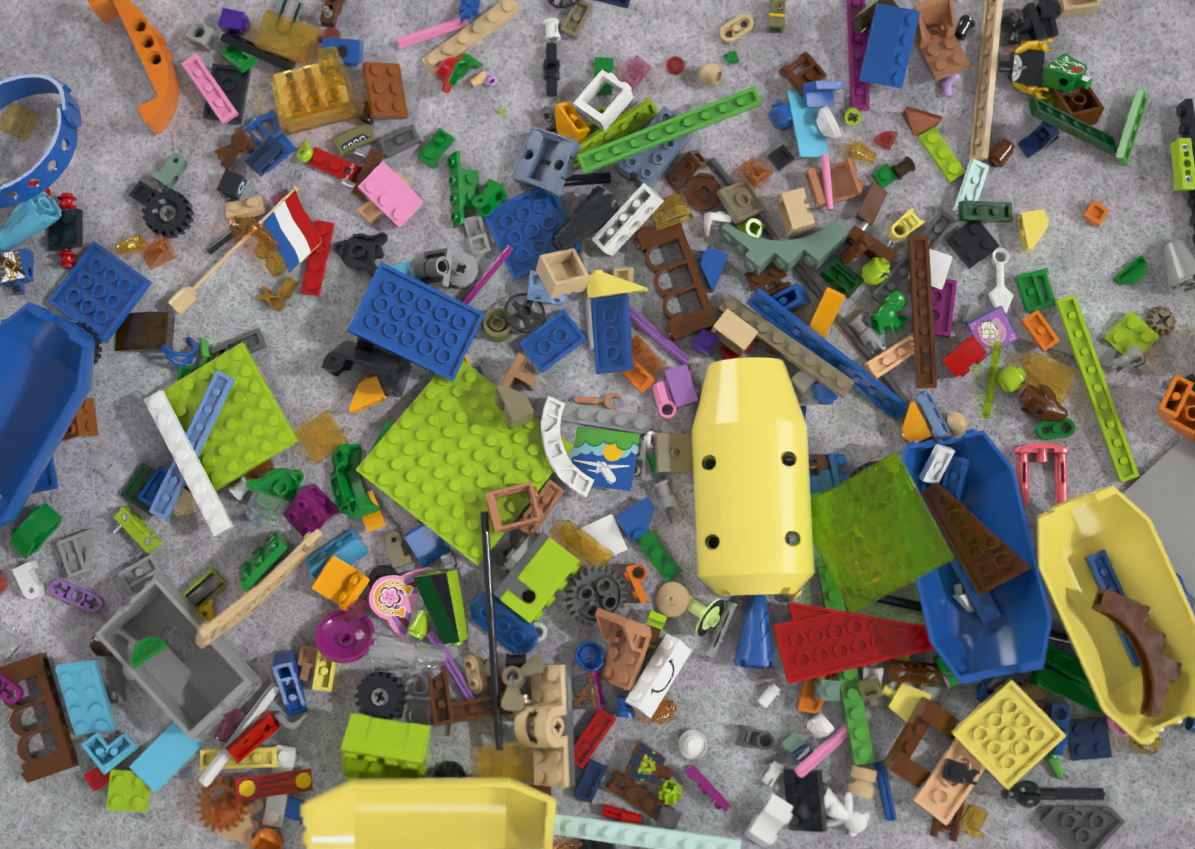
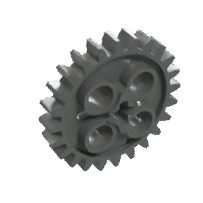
M593 564L591 570L584 567L585 573L582 574L578 571L579 577H572L574 583H568L571 590L565 591L569 596L565 601L568 604L566 608L570 611V615L575 617L574 619L578 623L581 621L584 626L588 623L590 627H593L594 623L598 625L595 614L600 605L595 600L596 596L603 610L621 614L618 608L625 607L621 602L627 600L623 594H626L628 591L623 588L626 586V583L622 581L623 577L615 569L612 570L609 566L605 568L602 564L597 569ZM605 580V583L602 586H599V584ZM587 589L586 593L582 594V591ZM611 597L610 600L607 603H605L606 599ZM593 605V608L587 611L588 608Z

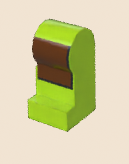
M652 610L649 612L645 625L650 626L652 634L648 648L654 650L667 616Z

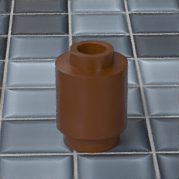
M1007 139L999 141L988 154V163L995 168L1003 167L1014 152L1015 146Z

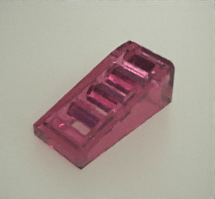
M636 55L618 80L629 84L632 88L631 92H633L652 67ZM637 64L640 65L644 69L643 72H641L635 66ZM632 69L639 74L638 78L631 73ZM627 75L635 81L633 84L626 79Z

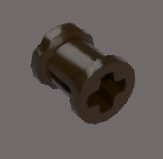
M365 100L363 111L357 118L361 122L373 125L374 121L373 118H370L368 101Z
M905 156L903 161L897 165L890 167L898 177V181L903 179V176L910 171L916 170L914 162L908 156Z

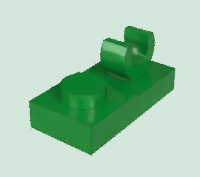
M439 127L419 152L417 158L433 169L455 138Z

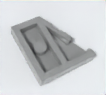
M152 553L120 571L117 575L131 596L137 591L140 592L147 580L152 577L158 578L163 569Z

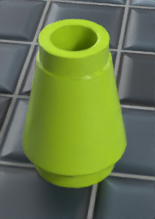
M419 610V613L408 628L409 632L407 635L418 640H422L423 636L426 637L430 617L428 612Z

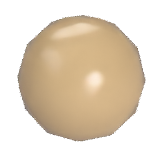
M707 63L701 68L700 79L704 85L714 87L722 79L723 71L716 63Z
M951 412L947 416L946 425L952 436H959L967 430L968 421L962 413Z

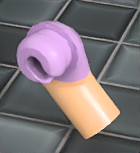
M486 71L469 79L473 87L481 83L489 86L497 84L496 75Z

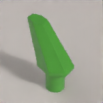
M201 337L198 355L202 356L200 366H204L209 362V358H213L207 339Z
M1051 751L1048 752V758H1045L1047 764L1056 778L1064 779L1060 759H1057V755H1052Z

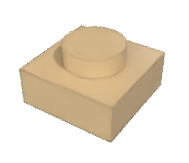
M614 268V276L634 283V268Z

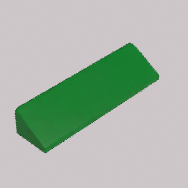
M1044 667L1043 669L1034 670L1030 680L1031 684L1091 711L1102 713L1092 689Z

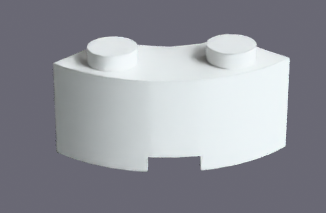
M775 794L769 796L762 806L765 808L759 815L756 814L744 833V836L762 848L774 844L778 836L777 832L784 824L787 825L793 816L791 813L793 806Z

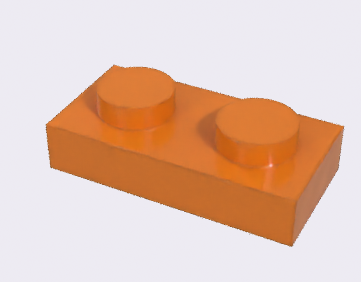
M1036 310L1020 321L1041 352L1046 351L1060 341L1039 310Z

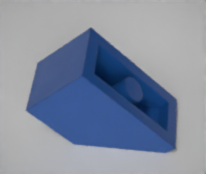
M707 246L705 252L701 251L698 261L701 262L699 268L707 287L713 293L728 254Z
M796 283L771 296L791 313L811 304L805 286Z
M648 496L615 516L630 542L640 538L648 531L655 510Z

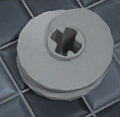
M464 252L456 253L453 255L450 273L451 280L449 283L457 288L471 286L478 278L479 269L477 262L470 254ZM460 267L465 270L463 274L458 270Z

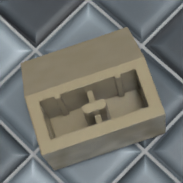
M498 385L494 400L498 409L502 408L503 410L502 418L505 425L510 426L511 430L532 422L534 410L527 395L503 385Z

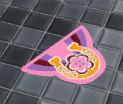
M425 569L410 571L403 576L390 575L382 577L374 583L370 591L369 604L371 609L379 617L388 620L391 628L402 639L405 638L419 592L414 582V577L423 574Z

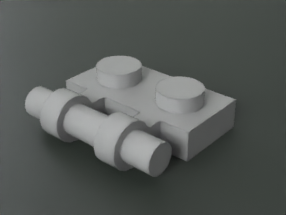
M533 533L527 538L523 536L517 544L518 548L513 549L506 557L507 559L502 563L499 572L502 575H506L512 571L538 537Z

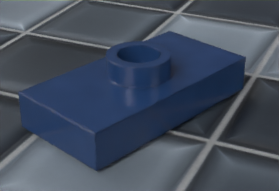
M590 758L573 796L591 804L607 766Z

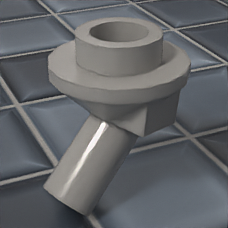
M557 97L552 107L547 105L542 108L541 112L545 121L550 123L556 122L555 106L556 104L563 103L562 99Z

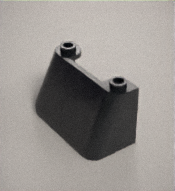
M348 340L341 342L324 358L321 368L336 377H339L344 371H351L354 362L380 370L379 380L381 385L386 389L392 390L393 395L400 397L403 396L411 372V363L409 361L375 348L357 346L356 342Z

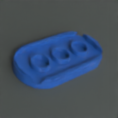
M482 592L471 600L469 611L471 609L472 620L488 633L486 594ZM494 595L496 640L514 653H529L538 642L536 628Z

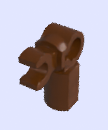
M864 233L856 242L841 252L839 255L840 259L845 264H848L861 253H864L873 244V241Z

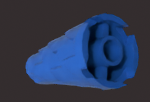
M763 594L748 595L746 610H744L740 639L738 647H736L734 666L736 667L739 665L742 668L763 669V666H767V669L774 668V649H772L769 611H767L766 596H763Z

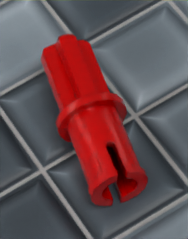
M604 804L601 811L603 816L616 819L618 822L640 824L642 814L625 810V807L621 809Z

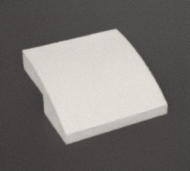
M612 514L577 530L592 565L628 550Z

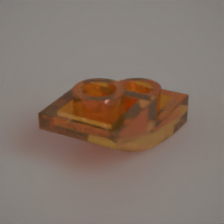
M638 335L632 339L633 358L653 377L665 365V362Z

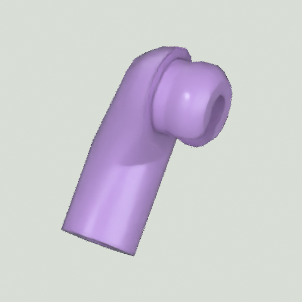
M959 73L942 79L943 98L953 96L951 86L956 81H959Z

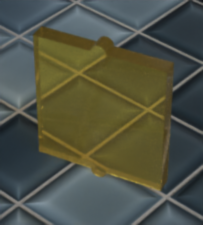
M11 102L6 112L2 115L3 119L0 123V130L28 141L33 130L36 129L35 125L41 114Z

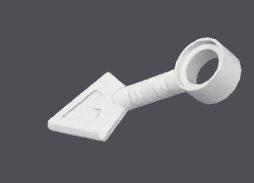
M997 248L990 256L991 263L996 266L997 286L988 295L994 308L1001 305L1005 313H1007L1013 294L1004 285V265L1008 262L1010 256L1006 249ZM996 253H1001L1004 256L1003 262L995 259Z

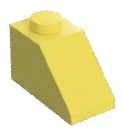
M1044 209L1023 212L1016 217L1023 253L1031 251L1048 228L1049 220L1048 216L1045 215Z

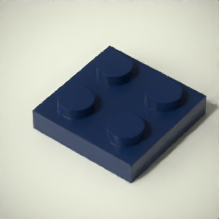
M1106 717L1070 720L1068 739L1070 759L1072 761L1112 757Z

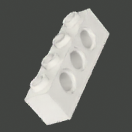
M643 183L592 240L603 252L613 256L664 200L651 187Z

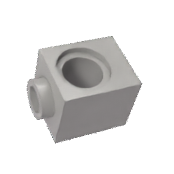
M193 20L192 24L187 27L185 35L191 43L209 52L218 37L214 29L196 20ZM200 33H204L203 36L197 38Z

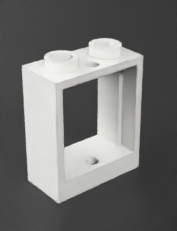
M601 70L573 104L580 115L606 131L634 97L629 84L624 81L620 82L613 73ZM608 83L621 93L605 112L601 114L588 104L602 87Z

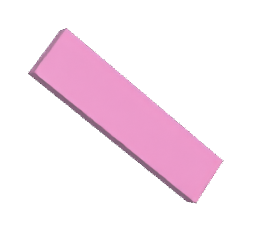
M197 53L181 63L223 125L239 115Z

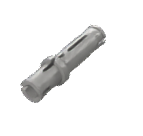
M728 600L714 633L710 635L711 640L704 655L716 659L721 644L725 642L724 637L738 607L737 604ZM727 613H729V615H728V617H727V619H726V622H725V624H724V627L721 628V627H722V624H723V622H724V620H725V617H726ZM721 631V634H720V636H719V638H718V641H717L715 647H713V646H714V643H715V641H716V639H717V636H718L719 632Z

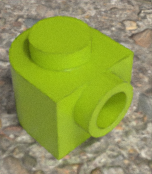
M752 218L740 222L738 230L761 238L765 225L758 219Z

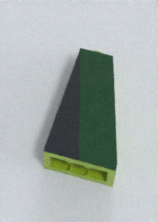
M457 569L423 573L415 576L414 582L442 643H451V646L463 644V641L470 637Z

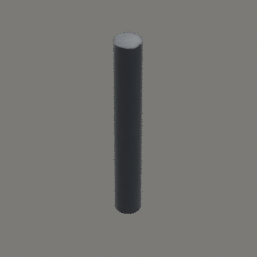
M249 217L242 220L206 249L210 255L253 223L255 219Z

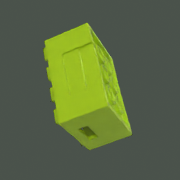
M351 713L341 747L344 777H347L348 780L425 778L431 756V726L415 723L409 724Z

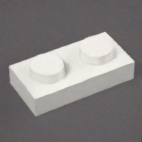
M936 444L919 478L924 482L939 483L955 451L951 447Z

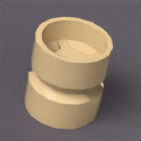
M852 764L850 776L853 780L849 781L847 792L855 796L872 799L875 789L872 783L876 782L878 770Z

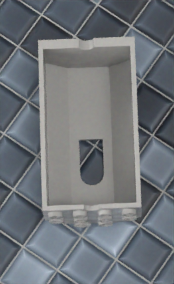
M152 577L144 583V588L140 592L137 591L129 597L130 603L126 607L120 606L114 611L113 614L115 616L110 620L104 621L98 627L100 630L95 635L193 741L205 736L211 731V727L213 728L223 722L255 691L253 686H258L262 679L222 636L201 649L195 643L196 635L199 632L197 629L207 620L168 578ZM168 625L177 626L197 648L184 662L170 647L137 668L133 669L130 661L134 646L140 640L147 637L163 639L162 631Z

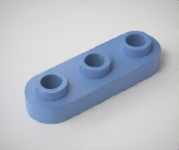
M926 390L918 393L916 401L924 410V417L931 424L933 435L936 439L944 441L947 437L951 436V433L935 401Z

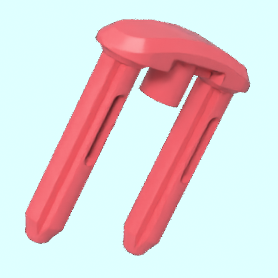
M1034 443L1019 446L1013 451L1016 454L1017 482L1024 509L1029 504V453H1035V462H1048L1047 453L1055 455L1056 504L1068 500L1067 454L1070 451L1065 446L1053 443ZM1022 464H1023V482H1022Z

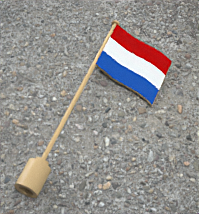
M292 186L293 189L194 287L183 285L167 302L182 315L198 299L196 297L198 294L196 289L263 223L272 243L284 259L289 274H291L322 243L316 226L301 204L297 194L299 190L297 186Z

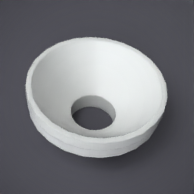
M823 106L819 110L816 119L817 126L823 136L833 139L839 138L841 132L828 106Z

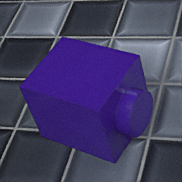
M223 7L218 26L223 32H232L236 35L244 36L245 31L249 30L250 21L245 12Z
M702 329L692 349L709 358L719 337Z

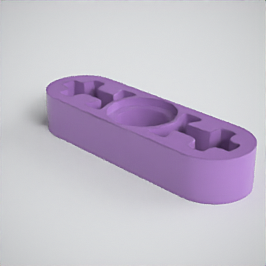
M54 580L49 586V591L53 596L88 612H99L104 607L105 602L100 595L66 580ZM62 584L61 587L66 590H69L68 593L64 591H59L57 593L58 589L55 588L56 585ZM76 590L82 593V598L78 602L73 599V593ZM86 599H97L96 603L99 604L98 607L92 608L93 605L89 602H85Z

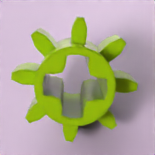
M665 780L663 785H659V800L663 799L665 805H676L677 800H682V785H677L676 780Z

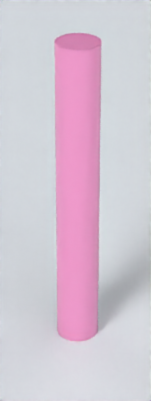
M829 154L821 155L826 211H832L834 208Z

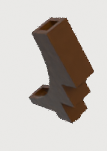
M1108 589L1097 590L1092 609L1106 616L1117 625L1129 640L1139 661L1143 679V701L1140 714L1146 717L1158 718L1163 709L1162 703L1168 691V682H1177L1181 674L1180 668L1182 663L1161 655V651L1165 647L1166 635L1145 626L1149 619L1150 607Z

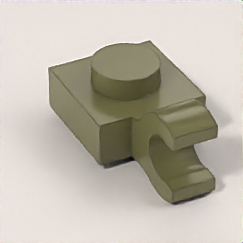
M878 678L858 681V688L862 698L869 699L872 707H879L878 699L883 697Z

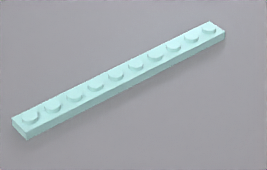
M556 813L555 821H553L554 835L651 849H741L742 839L562 813Z

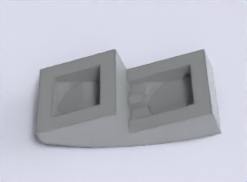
M475 215L464 218V226L473 256L491 251L482 217Z

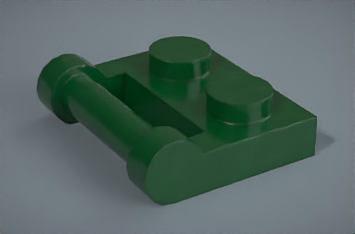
M837 255L819 274L837 291L845 295L847 299L851 297L864 281L862 275H857L841 262L840 257Z

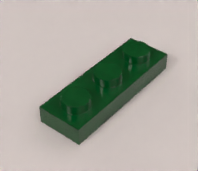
M958 202L959 221L1002 223L1013 221L1012 202Z

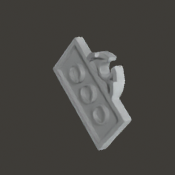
M419 676L405 682L407 687L404 689L408 691V695L405 698L408 699V702L403 706L405 707L404 711L400 712V715L391 721L431 726V738L453 741L456 723L433 727L427 677L425 678L426 689L422 692L416 688ZM384 692L380 693L379 701L385 700V697H383ZM451 700V703L459 702V700Z

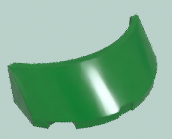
M340 444L332 454L333 471L330 473L331 489L337 508L342 514H347L348 519L351 520L380 511V507L375 505L368 497L363 485L362 476L356 471V468L360 465L361 445Z

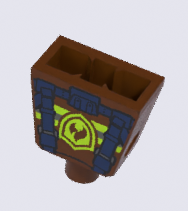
M638 739L624 772V777L656 784L658 777L670 780L673 769L664 766L666 760L664 755Z

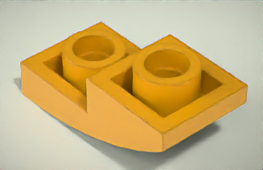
M374 490L366 492L370 500L380 507ZM381 510L362 517L368 533L386 526Z

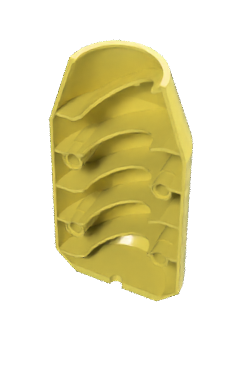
M736 358L713 362L707 367L691 430L697 577L717 596L797 593L812 577L815 569L807 424L784 361L774 358ZM787 457H791L795 460V464L790 467L785 466L784 460ZM709 461L716 462L712 470H707L706 468ZM790 535L798 536V544L790 545L787 541ZM712 538L720 540L719 546L715 549L711 548L709 544Z

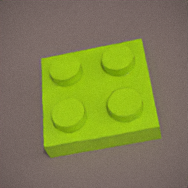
M1131 310L1103 339L1111 347L1117 349V352L1123 357V354L1132 347H1139L1143 354L1160 336Z
M111 769L106 811L148 812L150 787L133 770Z

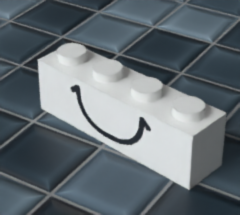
M666 634L625 702L638 712L651 718L692 650L679 639Z

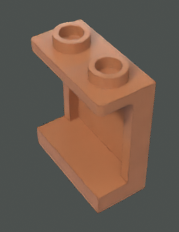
M851 157L846 158L843 162L830 165L833 204L859 197L862 193L863 184L857 178V166L855 162H852ZM815 167L807 169L805 177L816 209L825 207L822 168L816 170Z

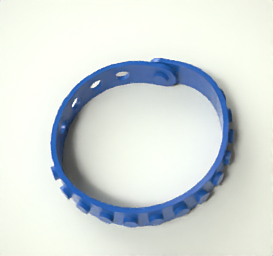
M24 74L0 81V110L10 103L32 95L54 93L59 94L61 97V104L57 106V130L50 147L38 163L29 171L10 183L0 186V208L28 201L43 192L59 178L72 159L78 139L77 128L82 126L81 112L78 102L70 94L72 90L64 82L60 84L61 82L54 77L43 74ZM63 139H64L65 142H66V150H65V151L62 149V145H61ZM55 160V168L49 171L48 164ZM32 179L39 180V183L35 186L28 185V182ZM8 192H15V193H17L18 195H16V196H8V195H6V193H8Z

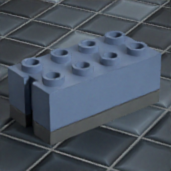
M663 106L648 127L674 118L677 115ZM693 133L621 160L618 164V174L629 182L634 180L637 188L645 183L653 189L690 141Z

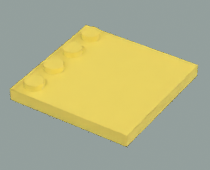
M1008 678L951 731L1007 790L1066 737L1058 726L1011 678Z

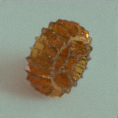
M227 776L222 777L221 780L217 777L214 779V783L212 782L208 787L204 786L201 788L203 794L197 795V798L201 801L196 802L195 805L200 806V810H197L196 814L202 813L199 821L206 820L204 827L211 825V831H215L217 828L219 832H223L225 829L231 831L232 826L237 828L239 822L245 821L243 815L249 813L245 807H249L251 803L243 800L237 801L236 804L232 801V794L236 797L235 778H230L228 781ZM225 788L220 797H211L216 789ZM224 800L223 804L226 805V807L222 808L223 805L220 804V801ZM209 805L214 808V815L211 813ZM226 811L235 812L231 819L221 820Z

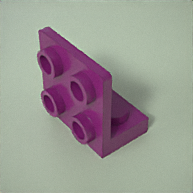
M313 484L298 494L283 513V516L304 537L308 532L313 533L317 528L320 530L327 521L336 517L340 511Z

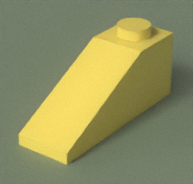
M603 270L592 271L587 284V293L590 299L648 292L647 287L603 273Z

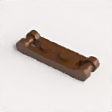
M616 769L611 782L608 781L605 787L657 821L659 814L655 811L659 806L665 805L662 799L659 800V797L634 780L624 777V774ZM620 781L625 783L622 789L617 787ZM665 805L666 807L675 810V808L671 805Z

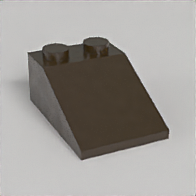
M169 312L129 313L117 329L115 351L163 353L161 346L164 344L173 350L175 316Z

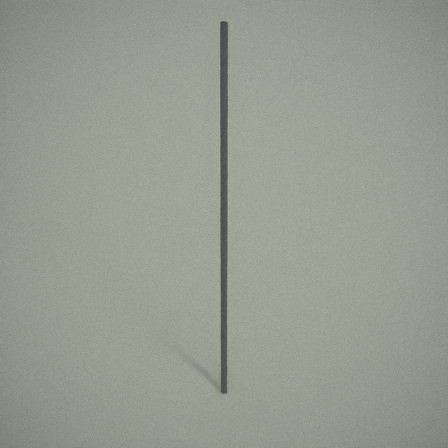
M714 157L711 158L708 162L726 185L734 184V181ZM760 214L753 217L765 225L763 231L770 240L781 241ZM797 263L793 269L817 299L821 301L824 294L802 266ZM838 312L835 318L837 324L867 361L873 359L874 356ZM887 373L882 375L881 379L889 389L910 405L911 402ZM934 435L929 437L930 440H935V443L941 442Z

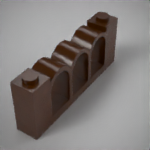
M677 218L636 232V239H633L637 250L640 249L642 254L646 253L645 264L648 270L655 273L654 289L659 296L664 298L662 310L665 318L668 320L667 327H665L668 338L672 337V340L676 341L700 333L702 329L706 331L713 328L716 319L680 219ZM676 242L678 243L683 260L662 267L655 266L650 261L649 255L652 251ZM683 267L687 268L692 285L674 291H665L659 286L658 279L661 275ZM695 291L701 307L700 310L683 316H674L668 311L667 303L669 300Z
M39 653L1 666L0 672L17 684L38 676L44 697L27 704H20L19 702L7 703L4 701L6 706L14 709L10 717L12 731L22 736L18 742L17 750L20 758L26 762L21 764V774L26 783L78 766L79 763L47 653ZM8 690L12 694L11 698L14 697V690ZM45 703L51 725L33 731L24 728L21 723L23 712L30 707ZM53 729L59 751L43 757H36L31 754L29 750L30 739L36 734Z

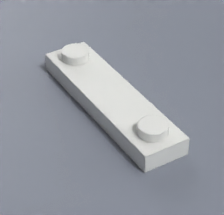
M277 744L278 767H273L272 774L293 771L298 747ZM289 794L267 797L263 825L281 828L284 826V814Z

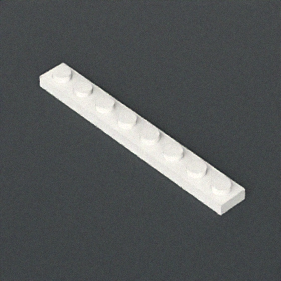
M159 390L145 398L144 402L213 536L217 537L233 528V524L164 391Z

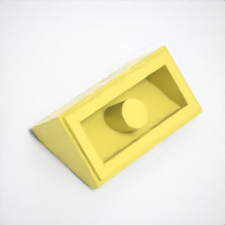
M319 650L317 652L312 690L332 692L337 663L326 659Z

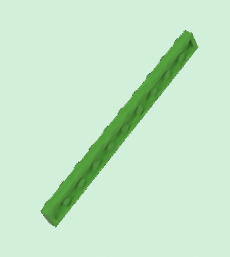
M755 86L581 153L577 155V158L585 175L762 105Z
M837 565L818 568L817 575L824 608L846 612ZM857 668L837 672V679L841 681L840 695L854 765L873 763L875 759L864 702L858 688L859 677Z

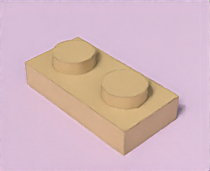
M262 195L225 203L226 218L228 222L265 214Z

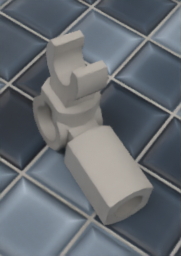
M1139 347L1129 348L1123 354V357L1116 358L1110 362L1112 368H1116L1118 374L1124 372L1128 366L1132 367L1133 365L1146 376L1156 371L1155 365L1142 354Z
M453 553L442 555L441 561L446 570L457 569L460 588L465 587L466 584L459 568H456L457 562Z

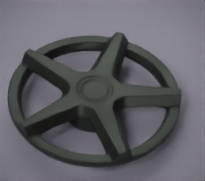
M518 293L511 296L504 305L505 321L513 329L529 334L543 325L545 309L540 301L536 302L540 305L542 314L533 312V300H527L525 304L520 305L514 298L527 296V293ZM509 303L517 310L511 316H508L507 312ZM530 318L541 319L537 326L530 328ZM521 319L525 329L516 326L512 321Z

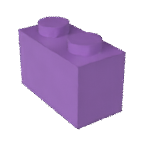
M687 364L664 371V376L676 409L698 402L700 393L698 387L693 385V371L691 368L688 369Z

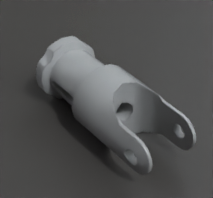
M862 314L848 324L858 333V338L873 356H877L878 352L872 346L871 341L876 343L880 349H886V344L873 327H869Z
M666 479L653 485V487L657 489L660 496L659 501L669 523L673 524L669 513L670 506H673L678 511L682 520L685 517L676 494H673L670 488V481Z

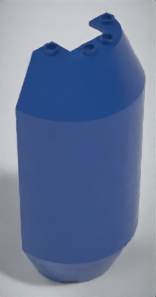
M31 302L26 303L0 324V529L18 517L92 389L95 351L94 337L70 320L57 316L48 309Z
M970 429L965 431V434L960 438L955 439L954 436H950L944 441L936 443L935 440L919 443L918 440L908 442L907 446L904 447L895 488V497L930 644L961 684L1011 673L1043 669L1052 617L1013 466L984 430ZM936 444L951 447L955 451L954 455L970 459L960 503L1032 567L988 591L1001 616L982 625L975 610L974 612H967L952 597V595H955L953 585L960 584L945 556V553L952 551V548L920 494L922 490L933 484L922 481L919 476ZM945 472L939 481L941 485L943 484Z

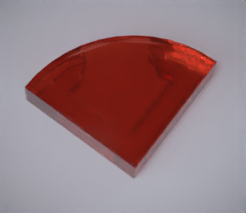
M882 132L874 139L873 143L890 150L898 132Z

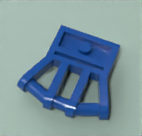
M274 109L270 110L267 114L258 117L254 116L252 118L253 121L248 125L242 126V130L249 131L254 137V142L259 146L261 142L252 131L259 127L268 137L271 134L262 123L270 120L273 121L276 134L272 137L279 141L287 151L267 173L297 150L281 131ZM251 149L247 153L251 154L254 151V149Z

